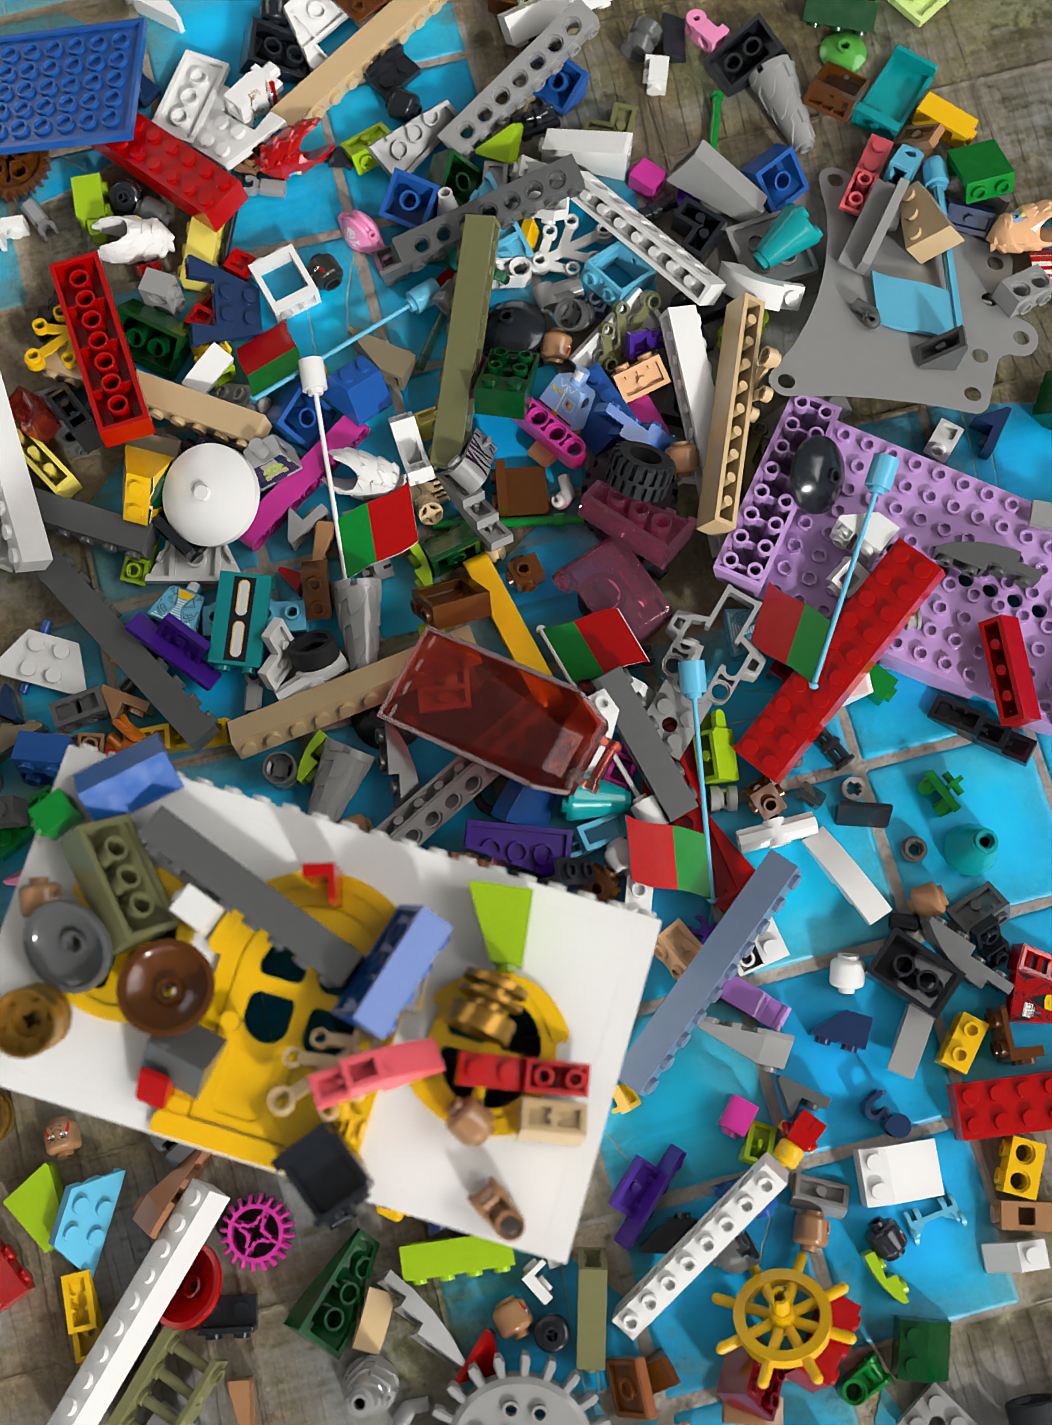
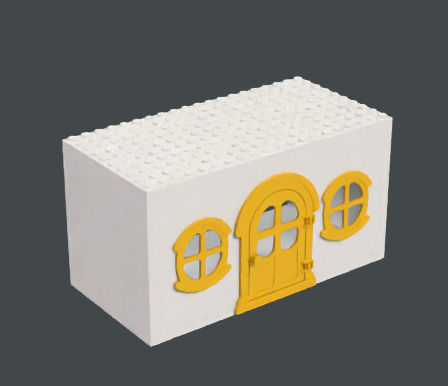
M80 743L79 747L68 745L52 789L53 792L60 788L71 794L86 817L78 825L94 821L77 795L73 774L116 754L109 751L108 756H106V754L99 752L98 748L85 743ZM177 771L185 786L184 788L130 814L138 833L161 805L343 941L354 946L365 958L399 904L424 905L453 927L448 935L450 940L447 946L441 952H438L432 961L433 967L425 978L426 984L416 1013L402 1009L397 1018L398 1024L395 1030L389 1036H386L384 1040L381 1039L382 1047L434 1038L440 1055L442 1048L449 1045L469 1052L525 1057L505 1051L497 1044L490 1042L479 1043L449 1032V1023L445 1021L453 999L469 1000L470 997L459 990L458 986L460 982L471 983L463 977L466 967H476L498 972L512 979L529 992L526 1002H515L525 1007L538 1027L541 1038V1055L537 1059L591 1064L588 1098L525 1091L514 1102L501 1108L489 1109L494 1116L492 1125L495 1129L490 1137L478 1147L474 1144L471 1146L462 1145L446 1128L445 1122L449 1115L446 1109L457 1097L448 1087L442 1071L385 1092L382 1091V1088L367 1093L365 1098L359 1102L350 1100L352 1119L333 1120L375 1182L369 1190L371 1196L365 1201L566 1264L662 920L655 919L657 914L648 910L638 909L637 913L625 910L626 904L618 901L608 900L607 904L595 901V895L587 892L578 891V895L566 892L567 887L557 883L548 882V886H544L536 882L537 878L527 874L519 873L517 878L507 875V869L489 864L488 869L480 867L476 864L477 860L459 855L458 860L453 859L447 855V851L439 848L430 847L429 851L420 849L417 846V842L409 839L400 838L399 842L388 838L387 833L371 829L370 833L362 832V830L358 829L359 825L341 820L340 825L335 824L329 820V816L312 812L311 816H308L301 812L299 807L283 803L282 807H278L271 803L269 798L254 794L251 799L243 795L239 789L225 786L221 790L213 786V782L196 777L195 781H191L189 778L184 777L185 774ZM73 829L56 841L46 836L41 837L37 833L35 835L0 930V998L6 993L37 982L45 983L34 972L25 954L23 933L28 918L20 914L19 888L29 884V878L49 876V882H57L61 885L62 900L74 901L88 908L59 843ZM148 852L170 903L173 905L171 900L175 893L181 887L186 888L195 878L187 872L180 876L169 868L167 863L170 860L162 853L156 858ZM335 862L342 870L343 908H335L329 903L328 884H310L302 877V864ZM470 880L534 889L523 968L516 969L515 973L496 971L497 966L490 965L469 892ZM211 890L207 893V896L216 902L219 899V896ZM236 909L232 913L225 910L207 935L198 932L177 916L181 925L176 928V940L187 942L199 949L210 962L215 975L216 987L212 1005L198 1024L229 1040L198 1099L175 1088L166 1108L160 1110L136 1098L135 1093L146 1043L151 1036L138 1031L124 1018L118 1006L116 987L120 971L126 963L130 952L138 950L151 942L116 954L108 980L103 988L99 989L95 986L83 993L63 992L69 999L73 1011L72 1026L66 1037L56 1046L27 1059L11 1058L0 1051V1086L277 1173L270 1161L324 1122L318 1113L312 1090L295 1101V1107L288 1115H275L269 1108L267 1097L273 1088L278 1086L291 1088L318 1069L302 1065L297 1069H289L282 1059L283 1052L289 1047H297L300 1051L306 1052L303 1046V1037L311 1012L317 1008L331 1012L340 997L324 993L321 990V981L317 979L320 972L312 966L307 969L304 980L299 984L265 975L261 971V961L272 947V944L266 941L269 934L261 928L254 932L242 923L241 920L244 915ZM173 987L169 988L166 991V997L174 996L176 989ZM256 991L268 992L294 1002L295 1009L286 1035L278 1042L271 1044L261 1043L252 1037L245 1026V1009L250 996ZM37 1012L32 1013V1016L36 1018ZM36 1018V1022H35V1023L37 1024V1023H39L41 1020L38 1019V1018ZM368 1041L362 1042L360 1045L361 1050H368L371 1047V1043ZM296 1053L290 1054L287 1061L295 1062L299 1055ZM475 1086L472 1096L477 1097L483 1103L486 1087ZM522 1098L588 1104L586 1138L579 1147L515 1140V1131L519 1124L517 1111ZM280 1099L277 1102V1107L284 1108L287 1106L288 1099ZM334 1107L325 1108L322 1113L329 1115L334 1111ZM283 1170L278 1172V1174L286 1176ZM491 1175L506 1191L512 1203L524 1217V1233L515 1241L508 1242L501 1239L466 1198L470 1194L474 1196L489 1183L488 1178ZM492 1193L482 1203H486L495 1193ZM508 1215L501 1220L500 1226L505 1233L513 1234L519 1229L520 1222L515 1216Z

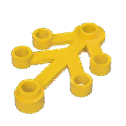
M61 305L55 306L53 309L55 319L58 322H65L64 315H58L62 312ZM43 318L35 319L32 322V327L37 335L52 334L60 336L40 349L31 348L27 350L24 355L27 367L32 371L44 369L47 364L46 357L68 344L67 351L61 355V361L65 368H75L78 362L67 325L47 324ZM40 325H44L43 328H40V329L37 328V327L40 326ZM69 358L73 359L71 362H66Z

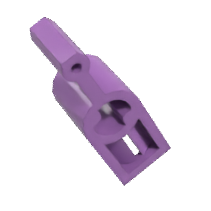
M736 975L730 981L727 979L721 988L723 992L719 998L720 1001L776 1032H780L792 1010Z

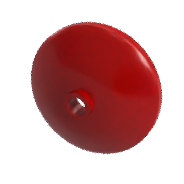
M203 1244L159 1319L166 1327L176 1330H186L195 1327L205 1320L215 1307L222 1287V1268L218 1256L211 1247Z

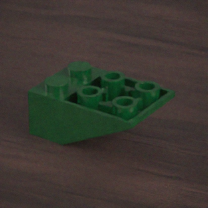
M503 347L491 348L474 387L475 414L525 420L531 402L540 353H532L528 350L514 351Z

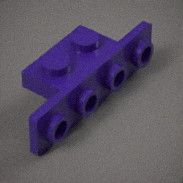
M140 612L126 624L124 629L206 691H210L222 677V673L214 670V667L202 659L211 643L170 612L163 618L159 626Z
M673 1144L669 1145L657 1167L636 1154L607 1202L627 1215L614 1237V1241L628 1251L638 1241L640 1232L646 1222L653 1216L656 1205L667 1192L675 1173L683 1165L687 1153Z

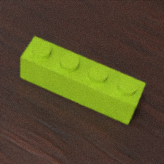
M472 1234L407 1243L399 1246L403 1281H410L411 1286L426 1284L427 1278L438 1277L439 1282L455 1279V1274L466 1273V1277L483 1275L482 1270L493 1268L494 1273L507 1272L511 1270V1265H515L513 1247Z

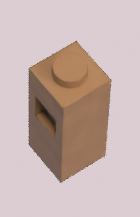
M994 1199V1205L990 1207V1219L994 1223V1228L1001 1230L1052 1232V1201Z

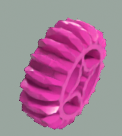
M259 1193L257 1202L253 1194L247 1195V1203L243 1198L237 1199L239 1209L234 1205L228 1208L233 1217L224 1215L222 1218L229 1226L220 1227V1232L227 1233V1237L221 1238L220 1243L228 1242L230 1246L223 1252L224 1254L234 1252L235 1255L231 1258V1263H235L239 1258L242 1259L240 1269H244L248 1262H250L251 1272L256 1271L258 1263L262 1271L268 1269V1261L275 1267L278 1265L276 1255L281 1259L287 1256L282 1247L291 1249L293 1246L286 1238L295 1237V1232L287 1231V1227L295 1225V1221L286 1222L285 1217L289 1216L291 1211L286 1210L281 1213L280 1209L285 1203L280 1201L274 1206L275 1196L273 1195L268 1198L267 1202H265L264 1193ZM249 1209H262L255 1222L240 1219ZM270 1214L278 1224L279 1236L269 1228ZM260 1224V1232L263 1233L264 1237L261 1235L255 1240V1232L252 1231L251 1227L255 1228ZM237 1228L246 1236L245 1250L238 1242ZM260 1242L275 1244L270 1253L253 1255Z

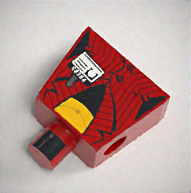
M1021 970L1009 971L1008 981L1015 985L1010 994H1006L1005 999L1009 1022L1028 1024L1052 1023V982Z

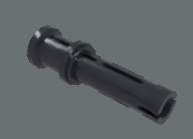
M826 728L815 739L821 746L819 748L822 755L826 754L833 762L836 771L841 770L855 758L853 754H849L841 745V739L832 736Z

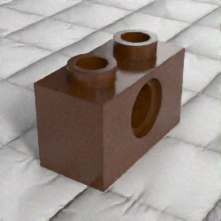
M328 559L302 562L300 577L307 621L333 618L334 604L330 591L331 580Z

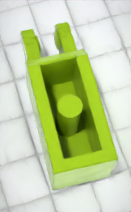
M100 173L71 177L76 217L80 221L82 229L89 232L90 236H92L94 243L102 246L108 241L107 234L100 233V230L92 229V224L101 218L114 216L111 203H108L107 200L110 191L108 182H103Z
M718 708L711 711V715L707 713L700 724L705 785H723L739 780L736 753L733 750L735 746L732 729L727 728L724 713ZM694 735V736H693V745H694V752H695V759H696V766H697V773H698L696 741H695V735Z

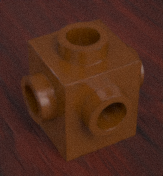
M535 552L526 556L523 554L517 555L509 561L510 563H507L508 573L504 575L509 587H515L517 593L523 591L524 593L532 592L538 588L539 584L545 582V572Z
M766 775L743 788L751 799L747 802L755 816L760 814L765 821L778 817L787 808L783 800L786 797L785 792L779 783L774 785Z
M595 862L592 864L595 884L576 890L596 896L595 901L605 904L608 903V900L615 901L622 888L618 887L622 878L617 876V872L613 868L606 865L601 866Z

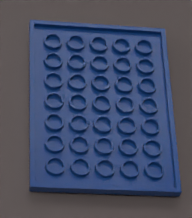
M145 17L1 35L0 155L133 140L148 23Z

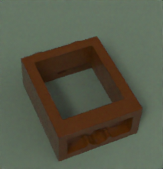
M827 61L811 81L803 104L846 124L853 115L858 103L862 102L871 80ZM847 74L849 79H846L844 75Z
M468 575L411 590L413 600L410 601V606L413 614L417 615L435 631L492 615L490 591Z

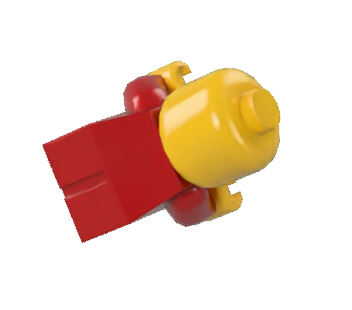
M799 1109L791 1123L782 1119L777 1128L783 1132L785 1137L774 1148L773 1157L784 1168L795 1169L803 1158L804 1152L812 1154L817 1149L816 1141L822 1135L827 1125L806 1109Z

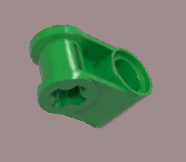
M871 1352L860 1359L852 1369L837 1381L836 1392L847 1404L852 1406L863 1404L892 1380V1375L886 1373L876 1360L877 1355L875 1352ZM851 1383H856L857 1393L855 1396L848 1398L846 1395L847 1386Z

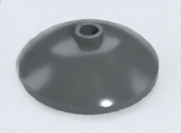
M54 900L37 908L28 918L23 933L24 950L30 966L41 980L66 993L89 991L104 980L112 963V944L105 926L91 910L74 901Z

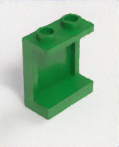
M995 139L947 150L946 163L949 176L957 175L965 189L964 201L966 204L1013 192L1015 171Z

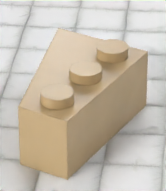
M919 181L907 187L899 204L905 247L920 264L965 241L935 198Z

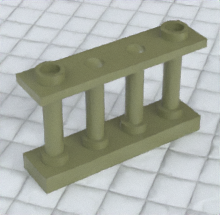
M164 1325L106 1425H140L136 1422V1415L142 1406H146L169 1425H192L214 1386L223 1379L225 1375L224 1368L228 1360L225 1358H212L209 1363L182 1343L181 1338L186 1330H176ZM176 1353L203 1373L195 1389L167 1369L166 1364L172 1354ZM157 1380H162L188 1400L180 1415H177L152 1396L151 1389Z

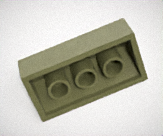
M130 813L77 825L59 842L89 910L101 920L109 934L112 944V955L138 948L181 925L176 914L169 910L172 906L147 850L142 847L143 841L138 836L139 833Z

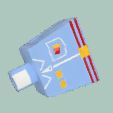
M577 366L574 373L557 374L537 401L571 431L584 428L595 397V391L586 384L590 371L582 366Z

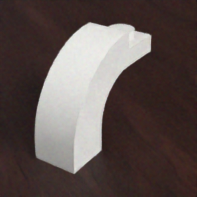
M725 261L721 262L718 277L727 284L722 292L734 299L746 292L765 302L764 309L799 311L806 288L803 284L766 278L752 272L745 264Z
M412 411L387 418L410 486L434 479L435 474L426 455Z

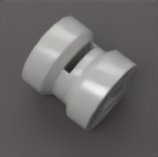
M728 785L726 788L709 786L710 812H719L721 809H726L728 812H737L738 793L736 785Z

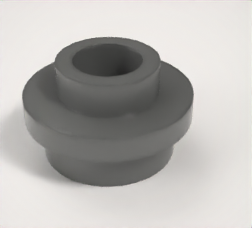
M910 836L901 843L900 852L906 861L917 863L926 857L927 845L923 839L917 836ZM911 845L917 848V854L910 853L909 847Z

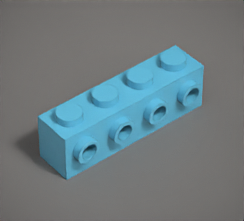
M298 597L287 598L286 601L276 602L274 599L270 600L267 627L273 618L277 617L284 620L293 638L310 631L304 600ZM216 602L210 603V606H202L203 637L208 642H211Z

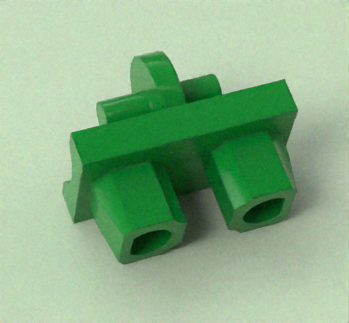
M930 770L925 774L926 777L916 786L924 797H927L935 790L943 797L932 805V808L939 817L952 811L956 812L962 807L949 791L952 788L957 796L964 792L958 784L964 779L962 775L954 779L949 771L942 775L948 783L945 786L936 773Z

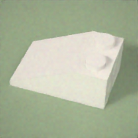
M935 1138L852 1149L862 1206L867 1208L886 1206L944 1195Z

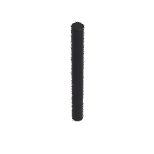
M236 175V178L240 180L244 187L245 178L241 175ZM239 209L226 222L218 259V265L220 266L224 264L230 255Z

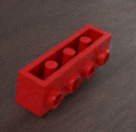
M998 615L979 622L978 626L1000 724L1003 726L1019 727L1042 720L1018 617Z

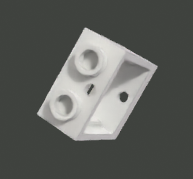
M292 244L286 247H279L274 253L266 257L257 258L252 264L248 265L253 280L278 324L322 302L316 285ZM293 261L307 286L275 302L261 276Z

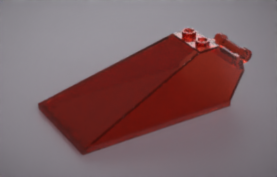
M430 625L426 626L376 717L524 786L565 796L574 795L578 786L593 794H597L600 788L599 782L614 754L619 753L622 747L617 741L605 736L609 730L608 720L580 688ZM600 745L605 747L590 778H584L583 776Z

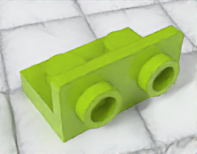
M381 121L340 143L343 152L353 162L358 175H362L379 165L365 147L391 132Z

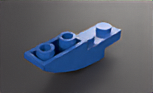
M613 401L598 403L593 411L612 425L607 435L618 442H642L664 452L667 447H670L669 443L682 441L674 435L667 434L664 431V426L656 421L641 422L633 416H627L622 412L623 408Z

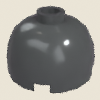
M745 1230L744 1234L740 1232L711 1263L716 1268L720 1266L728 1273H745L760 1263L757 1260L760 1257V1253L751 1236Z

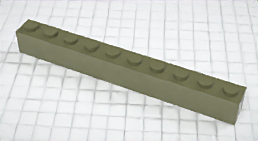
M466 214L465 222L461 224L460 228L462 243L461 247L457 250L458 271L453 276L455 291L449 305L451 319L446 325L448 340L447 346H444L442 352L444 367L443 371L439 374L440 395L435 400L437 416L436 420L432 423L433 443L428 449V459L436 468L450 469L447 466L448 463L456 455L462 456L471 436L475 409L474 387L480 374L501 224L495 216Z

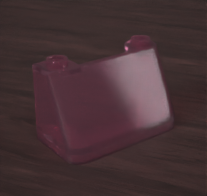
M612 535L558 569L551 577L557 588L564 593H570L576 589L592 613L609 608H619L639 644L652 638L673 615L672 607L625 540L619 535Z

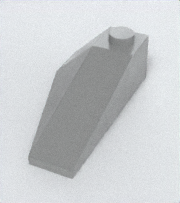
M708 1016L705 1017L699 1026H694L752 1063L760 1065L761 1071L776 1074L777 1069L783 1070L785 1068L795 1037L759 1027L750 1029L747 1028L748 1026L736 1022L726 1021L725 1023L721 1022L720 1019Z

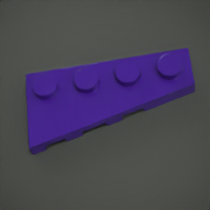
M466 820L463 847L550 877L555 875L553 862L555 858H570L573 830Z

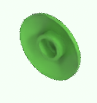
M845 31L834 32L828 35L822 41L819 49V57L823 65L830 61L852 72L861 68L867 54L863 41L855 34Z

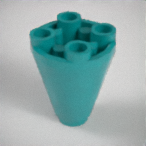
M793 203L786 204L756 246L755 253L751 256L762 270H765L767 267L771 268L816 245L823 236L821 230L815 224L812 225L808 221L809 214L802 205L796 207Z
M576 769L564 771L560 792H565V797H562V802L559 803V818H564V821H575L622 814L623 811L629 812L631 791Z
M966 823L958 825L949 832L944 841L945 862L962 875L975 876L985 873L993 866L997 859L999 842L997 835L992 830L979 824Z

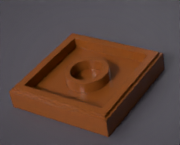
M610 1356L605 1358L616 1416L643 1420L657 1418L645 1357Z

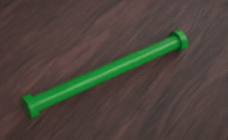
M720 90L711 91L709 98L712 102L708 144L716 151L721 102L724 100V93Z

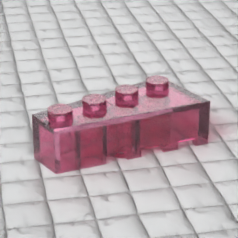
M596 480L583 494L578 510L579 516L662 570L691 538L698 520L691 516H688L687 519L676 515V510L668 507L664 510L651 505V502L628 498L600 480Z

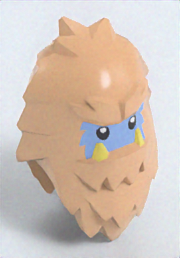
M1044 199L1033 204L1021 205L1014 212L1001 214L986 237V240L990 242V252L997 249L1002 255L1007 253L1019 254L1023 251H1039L1042 248L1052 246V227H1041L1047 219L1052 217V200Z

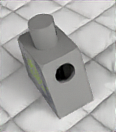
M275 434L269 435L262 440L260 438L252 439L248 444V448L243 451L245 458L255 470L261 491L303 469L294 447Z

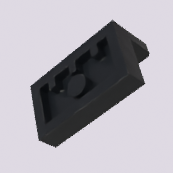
M400 42L394 47L389 48L385 55L377 62H373L366 71L368 86L385 102L391 91L407 87L421 74V68L404 53V47Z
M258 1293L219 1295L211 1313L200 1323L197 1335H205V1340L222 1339L223 1334H234V1338L237 1339L251 1337V1333L258 1329Z

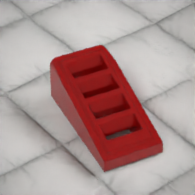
M1025 943L1012 946L1007 969L1011 971L1021 970L1052 982L1051 954ZM1033 957H1036L1033 968L1031 969L1030 967ZM1044 960H1045V961H1046V964H1045L1044 972L1041 973L1042 966H1043V962H1044Z

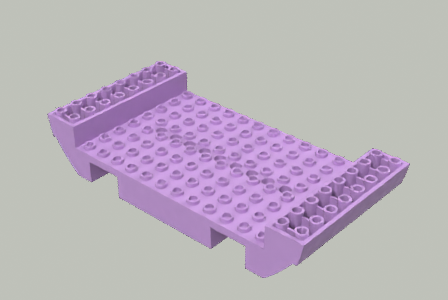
M791 396L740 506L736 529L728 533L715 561L713 570L716 579L726 587L730 584L738 591L762 603L770 581L784 594L813 607L828 620L832 621L839 598L827 589L830 584L825 579L842 562L845 556L852 557V554L846 549L836 547L829 535L841 515L867 512L872 494L868 492V487L864 483L874 453L892 455L898 458L900 462L889 493H884L883 496L877 495L872 511L881 513L900 528L890 544L893 545L898 538H901L936 563V560L930 557L938 545L963 541L992 543L1022 552L1019 562L1039 569L1043 573L1040 581L1033 588H1022L1014 584V581L1010 579L994 577L989 571L985 570L979 578L969 577L971 586L965 587L958 580L960 575H964L961 573V570L945 567L947 575L920 607L922 617L920 630H915L914 627H911L910 630L906 631L903 628L876 663L965 702L976 695L996 704L978 623L998 615L1018 617L1042 719L1022 726L1039 734L1052 736V531L1027 526L1031 501L837 421L842 410L839 406L815 396ZM814 435H823L831 438L840 449L845 465V480L842 492L835 504L822 514H808L802 511L796 504L790 487V469L794 454L804 440ZM886 549L871 568L867 565H862L870 574L886 555ZM845 575L840 578L842 584L844 583ZM983 586H992L995 590V596H986L983 593ZM853 595L850 598H844L840 612L849 602V600L853 597ZM1008 596L1017 597L1020 601V606L1016 608L1010 606L1007 602ZM1033 606H1039L1043 609V618H1037L1033 615Z

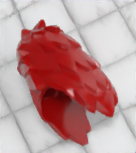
M321 118L300 119L292 126L286 127L277 136L274 135L266 145L262 144L260 147V157L254 158L259 166V170L272 178L288 180L292 175H302L313 168L314 165L323 163L335 147V143L326 144L309 152L300 150L303 138L318 125L317 123Z

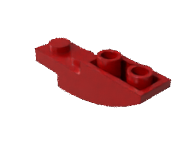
M458 1051L455 1084L588 1098L591 1064Z

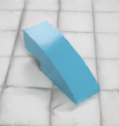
M624 814L605 816L573 829L570 858H581L606 847L608 843L619 837L626 838Z

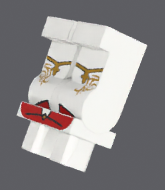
M268 61L262 68L255 63L251 67V71L245 74L223 95L229 116L254 130L253 122L260 115L268 113L271 106L274 107L279 102L277 95L284 89L283 84L277 78L280 75V69L271 61Z

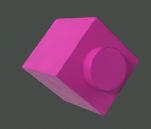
M643 157L638 164L635 163L628 172V187L648 201H653L666 185L667 172Z
M731 1094L717 1124L723 1126L721 1132L733 1139H736L737 1135L745 1137L759 1107L736 1094Z

